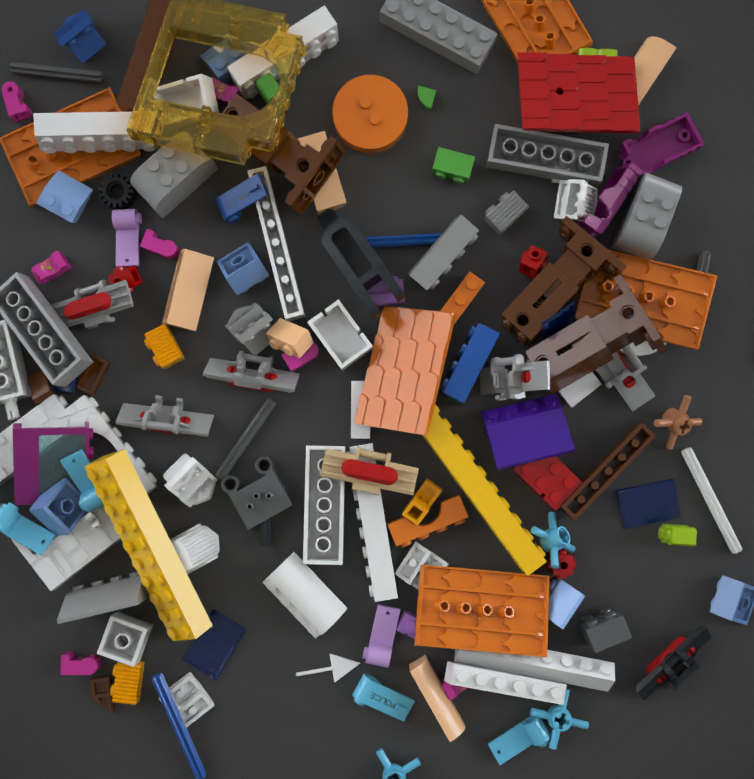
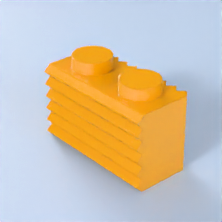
M164 323L144 334L146 337L144 340L145 345L149 350L152 349L155 355L153 360L157 367L160 366L163 369H167L185 359L167 324Z
M140 661L134 667L121 662H117L114 665L113 676H115V683L112 684L110 689V696H113L112 702L136 705L140 701L144 661Z

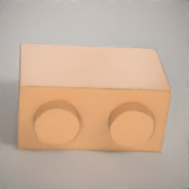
M279 318L266 332L269 345L272 348L282 350L288 356H295L299 359L314 343L309 330L282 318Z

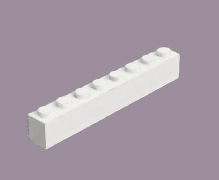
M266 166L248 170L249 178L257 173L260 174L268 193L266 197L255 203L285 320L293 321L305 318L269 172Z
M373 443L358 445L361 449L374 451ZM357 446L350 447V451H347V453L355 454ZM359 456L358 461L376 464L374 459ZM353 490L354 500L359 502V508H356L357 519L362 520L363 526L359 528L360 537L365 539L366 545L362 547L363 556L368 558L369 566H365L367 578L371 577L372 585H369L370 597H374L375 602L396 599L398 594L381 491L379 495H374L371 492Z
M455 649L454 662L607 692L615 682V663L551 650H547V657H533Z

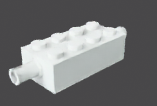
M2 320L0 321V404L5 405L7 419L14 420L21 418L17 406L18 399L30 397L31 391L19 339L8 323Z

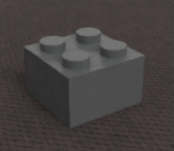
M613 608L602 609L600 614L585 616L581 622H578L586 645L595 653L632 638L624 616Z

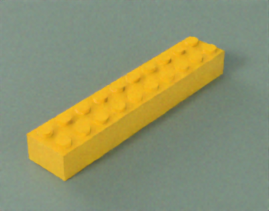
M435 404L428 435L422 436L521 571L527 576L547 562L544 559L545 552L539 545L533 544L532 540L534 538L531 533L520 526L522 521L516 513L514 514L508 510L510 508L509 503L504 497L502 498L497 495L496 492L499 490L492 481L486 480L485 476L487 474L484 469L479 465H475L473 462L475 457L469 450H464L461 446L463 441L458 434L453 435L450 431L452 426L446 418L442 419L439 416L440 410Z
M125 449L102 456L84 466L88 478L96 489L97 496L105 507L106 514L114 524V530L119 534L123 547L128 552L132 565L137 570L141 583L149 594L150 601L155 605L158 616L167 629L168 636L172 641L197 639L213 625Z

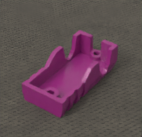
M687 111L681 116L665 122V124L656 125L648 129L633 141L630 138L622 142L618 147L621 153L618 157L623 160L621 166L626 165V161H630V163H634L643 171L642 174L644 172L651 174L659 168L702 148L705 143Z
M632 162L614 169L602 190L598 192L594 216L587 214L585 219L573 221L595 239L597 235L604 232L627 197L626 194L630 192L632 185L636 183L637 178L643 171Z

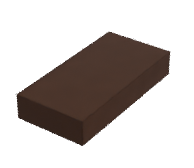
M91 354L90 358L93 363L83 371L75 388L95 396L111 362Z
M41 368L27 375L32 400L36 404L53 395L51 382Z

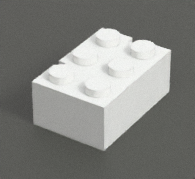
M198 74L188 77L186 80H178L151 89L154 106L165 110L168 109V112L160 109L155 110L160 128L173 130L219 116L213 80L206 75Z
M338 299L324 309L328 316L324 317L323 313L320 312L307 323L343 371L372 350L373 346L363 332L358 335L361 332L360 328Z

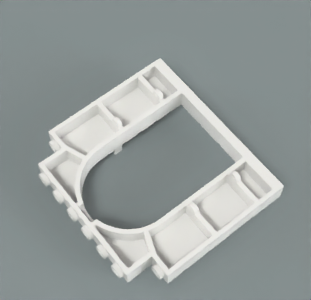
M53 394L14 422L22 423V428L83 427L85 422H89V428H93L94 433H98L108 439L117 451L125 449L147 495L158 487L155 483L157 482L155 476L151 472H146L143 468L146 466L140 457L136 458L132 454L134 449L128 442L124 443L120 438L122 436L121 432L116 427L112 428L108 423L111 421L104 411L101 413L98 410L99 404L93 397L89 398L83 395L72 405L66 407L69 404L64 397ZM13 424L0 433V486L14 477ZM70 435L39 436V457ZM102 506L83 516L70 535L57 536L52 540L42 556L15 540H11L49 590L53 591L121 540V538L114 530V524L106 514L105 507Z

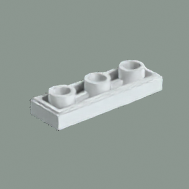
M351 381V438L370 439V426L354 424L364 381Z

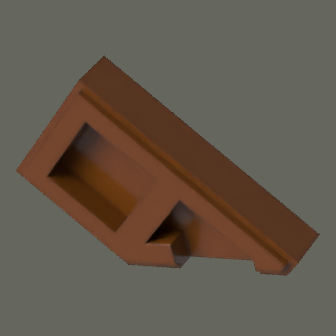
M111 675L91 678L92 699L104 706L109 713H114L115 704L112 702L113 696H110L112 686Z

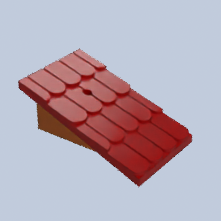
M517 52L523 131L640 134L635 58L630 56Z

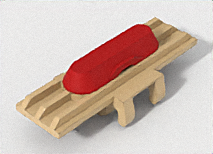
M357 446L355 454L326 449L320 476L352 482V490L371 492L374 495H379L380 489L413 495L419 468L390 462L392 453L383 454L361 449L360 446ZM360 456L386 463L385 466L358 461Z

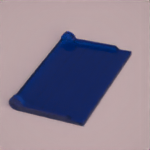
M574 302L542 322L541 328L544 340L576 322Z
M673 479L616 490L624 529L681 518Z
M213 609L209 615L213 626L194 640L183 660L216 681L246 629Z

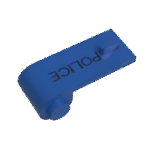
M257 173L220 195L215 201L223 220L231 224L240 220L239 217L242 215L241 211L266 197L268 193L260 174Z

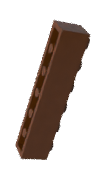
M642 422L635 423L581 479L583 483L559 508L570 519L576 520L656 435Z

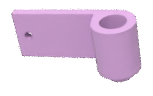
M137 209L112 210V224L116 230V267L123 265L125 267L136 265L137 267L139 266V224H142V214Z
M378 604L369 646L364 647L362 658L366 659L365 663L384 668L389 667L401 609Z

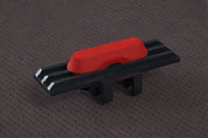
M699 626L687 638L679 636L646 667L648 675L636 685V691L643 700H646L659 687L666 684L674 691L677 690V686L691 672L700 668L699 663L694 658L697 651L711 638L706 626ZM680 663L686 665L677 675H675L673 670Z

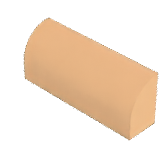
M648 37L634 56L638 105L677 48L662 38Z
M325 131L298 138L303 147L308 144L320 152L322 144L327 140ZM337 169L333 171L314 198L318 216L329 208L335 211L347 203Z
M188 249L180 250L162 324L165 323L173 327L196 331L214 257Z
M424 655L409 664L410 673L449 742H452L463 733L465 723L452 700L450 701L443 689L441 681L427 656Z

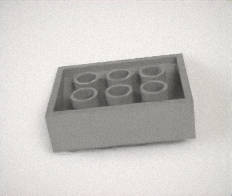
M137 571L129 573L130 577L122 578V575L110 578L111 581L106 583L103 580L92 582V586L85 587L84 584L74 586L72 591L66 593L57 623L61 624L136 606L149 598V594L141 583V578Z

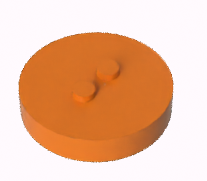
M378 75L356 77L343 85L335 97L332 111L334 127L340 139L351 149L369 154L383 152L394 146L405 132L408 120L406 98L401 89L385 77Z

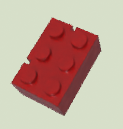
M556 456L510 468L555 511L583 483Z

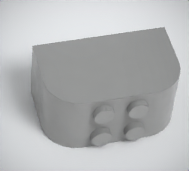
M181 132L171 138L133 173L130 184L163 219L218 170V167L188 132Z
M644 172L634 185L610 250L647 260L652 259L659 251L665 239L682 193V186Z

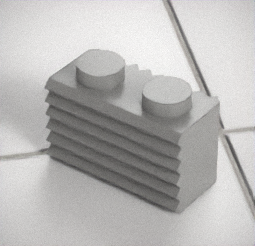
M514 190L510 194L506 192L499 199L500 203L496 207L494 205L490 206L485 212L487 215L484 220L499 236L529 208V205Z

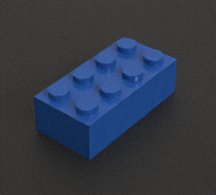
M478 323L476 327L472 326L466 336L468 342L467 344L463 343L457 353L460 357L458 361L455 360L448 371L451 373L449 379L445 378L439 388L442 390L440 395L460 405L465 403L500 333L481 323Z

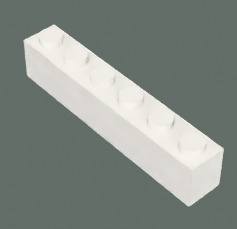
M447 661L444 681L451 685L564 705L567 686L561 682Z

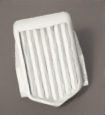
M560 180L554 218L564 219L567 215L572 220L580 221L585 219L587 214L594 216L597 206L598 189L587 184L588 182L585 180Z
M183 454L163 474V478L167 481L164 486L190 508L193 505L210 500L215 488V482L218 480L194 457L191 458L187 454Z
M201 523L170 539L187 574L218 558L217 554L220 551L219 535L209 527L202 526Z

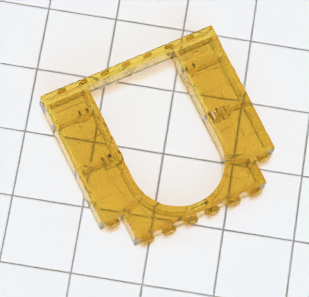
M171 0L126 131L131 139L241 165H245L246 159L250 158L251 148L273 152L274 147L279 143L280 127L283 128L285 123V111L290 107V94L294 92L296 87V75H299L301 71V58L306 55L307 47L304 45L303 37L288 34L289 23H287L286 16L283 13L246 7L245 5L221 0ZM174 38L261 56L270 61L280 73L279 87L273 99L262 110L247 116H233L212 112L211 108L202 105L200 109L155 99Z

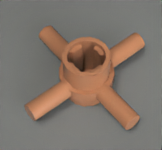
M684 395L679 410L669 408L663 414L662 419L654 420L655 427H667L671 431L665 445L667 449H673L678 435L683 436L687 434L692 426L702 425L701 418H689L686 414L692 399L688 395Z

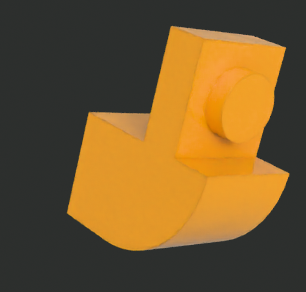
M426 478L406 505L402 515L418 526L443 489Z

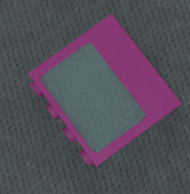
M85 422L83 427L22 428V423H13L15 505H33L41 494L63 478H66L80 492L60 460L81 449L88 460L93 458V447H89V440H93V428H89V422Z

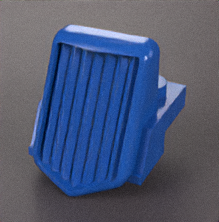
M86 10L67 17L63 26L54 33L58 38L57 42L62 47L68 46L80 62H86L106 45L105 40L94 27V21Z

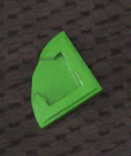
M418 85L417 94L420 102L426 109L431 110L436 90Z

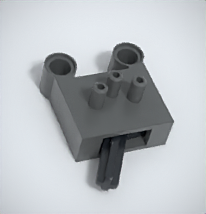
M266 456L260 457L255 463L256 470L266 476L241 490V480L235 475L226 476L221 482L223 491L230 496L246 528L249 530L260 524V546L262 547L271 546L272 516L294 504L274 468L275 463L273 459ZM263 460H267L270 464L267 471L262 470L260 467V463ZM229 479H233L235 481L236 486L234 489H229L227 487V481Z

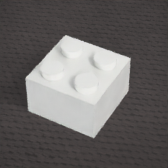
M120 612L112 614L97 654L132 667L136 666L141 660L153 624Z

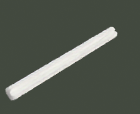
M691 447L683 449L681 453L731 553L741 552L742 547Z

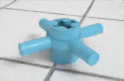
M549 512V529L544 531L533 526L531 533L540 537L539 540L542 548L546 552H550L551 568H559L558 550L565 549L573 553L576 548L570 544V535L567 529L563 526H556V513Z
M566 689L564 705H553L547 711L531 708L530 710L531 716L547 719L548 724L553 728L549 748L554 750L557 749L561 731L568 730L570 726L586 730L589 727V722L572 718L570 712L566 709L570 693L569 689ZM555 717H557V718H560V717H561V721H560V722L555 721Z
M382 748L376 751L384 766L382 779H389L393 773L398 774L399 779H406L408 772L421 765L418 757L404 766L391 763Z

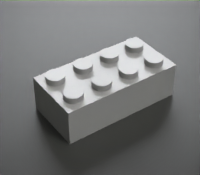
M463 215L457 216L410 270L408 275L425 290L433 289L439 283L437 278L441 274L445 275L452 268L450 263L454 259L458 260L465 253L463 248L467 244L471 245L478 238L476 233L479 230Z

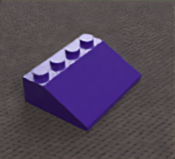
M556 394L481 412L482 426L498 470L575 452L566 418Z

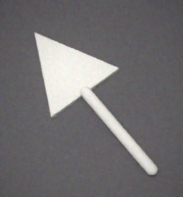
M330 654L331 667L297 672L296 676L332 670L335 683L358 666L360 662Z

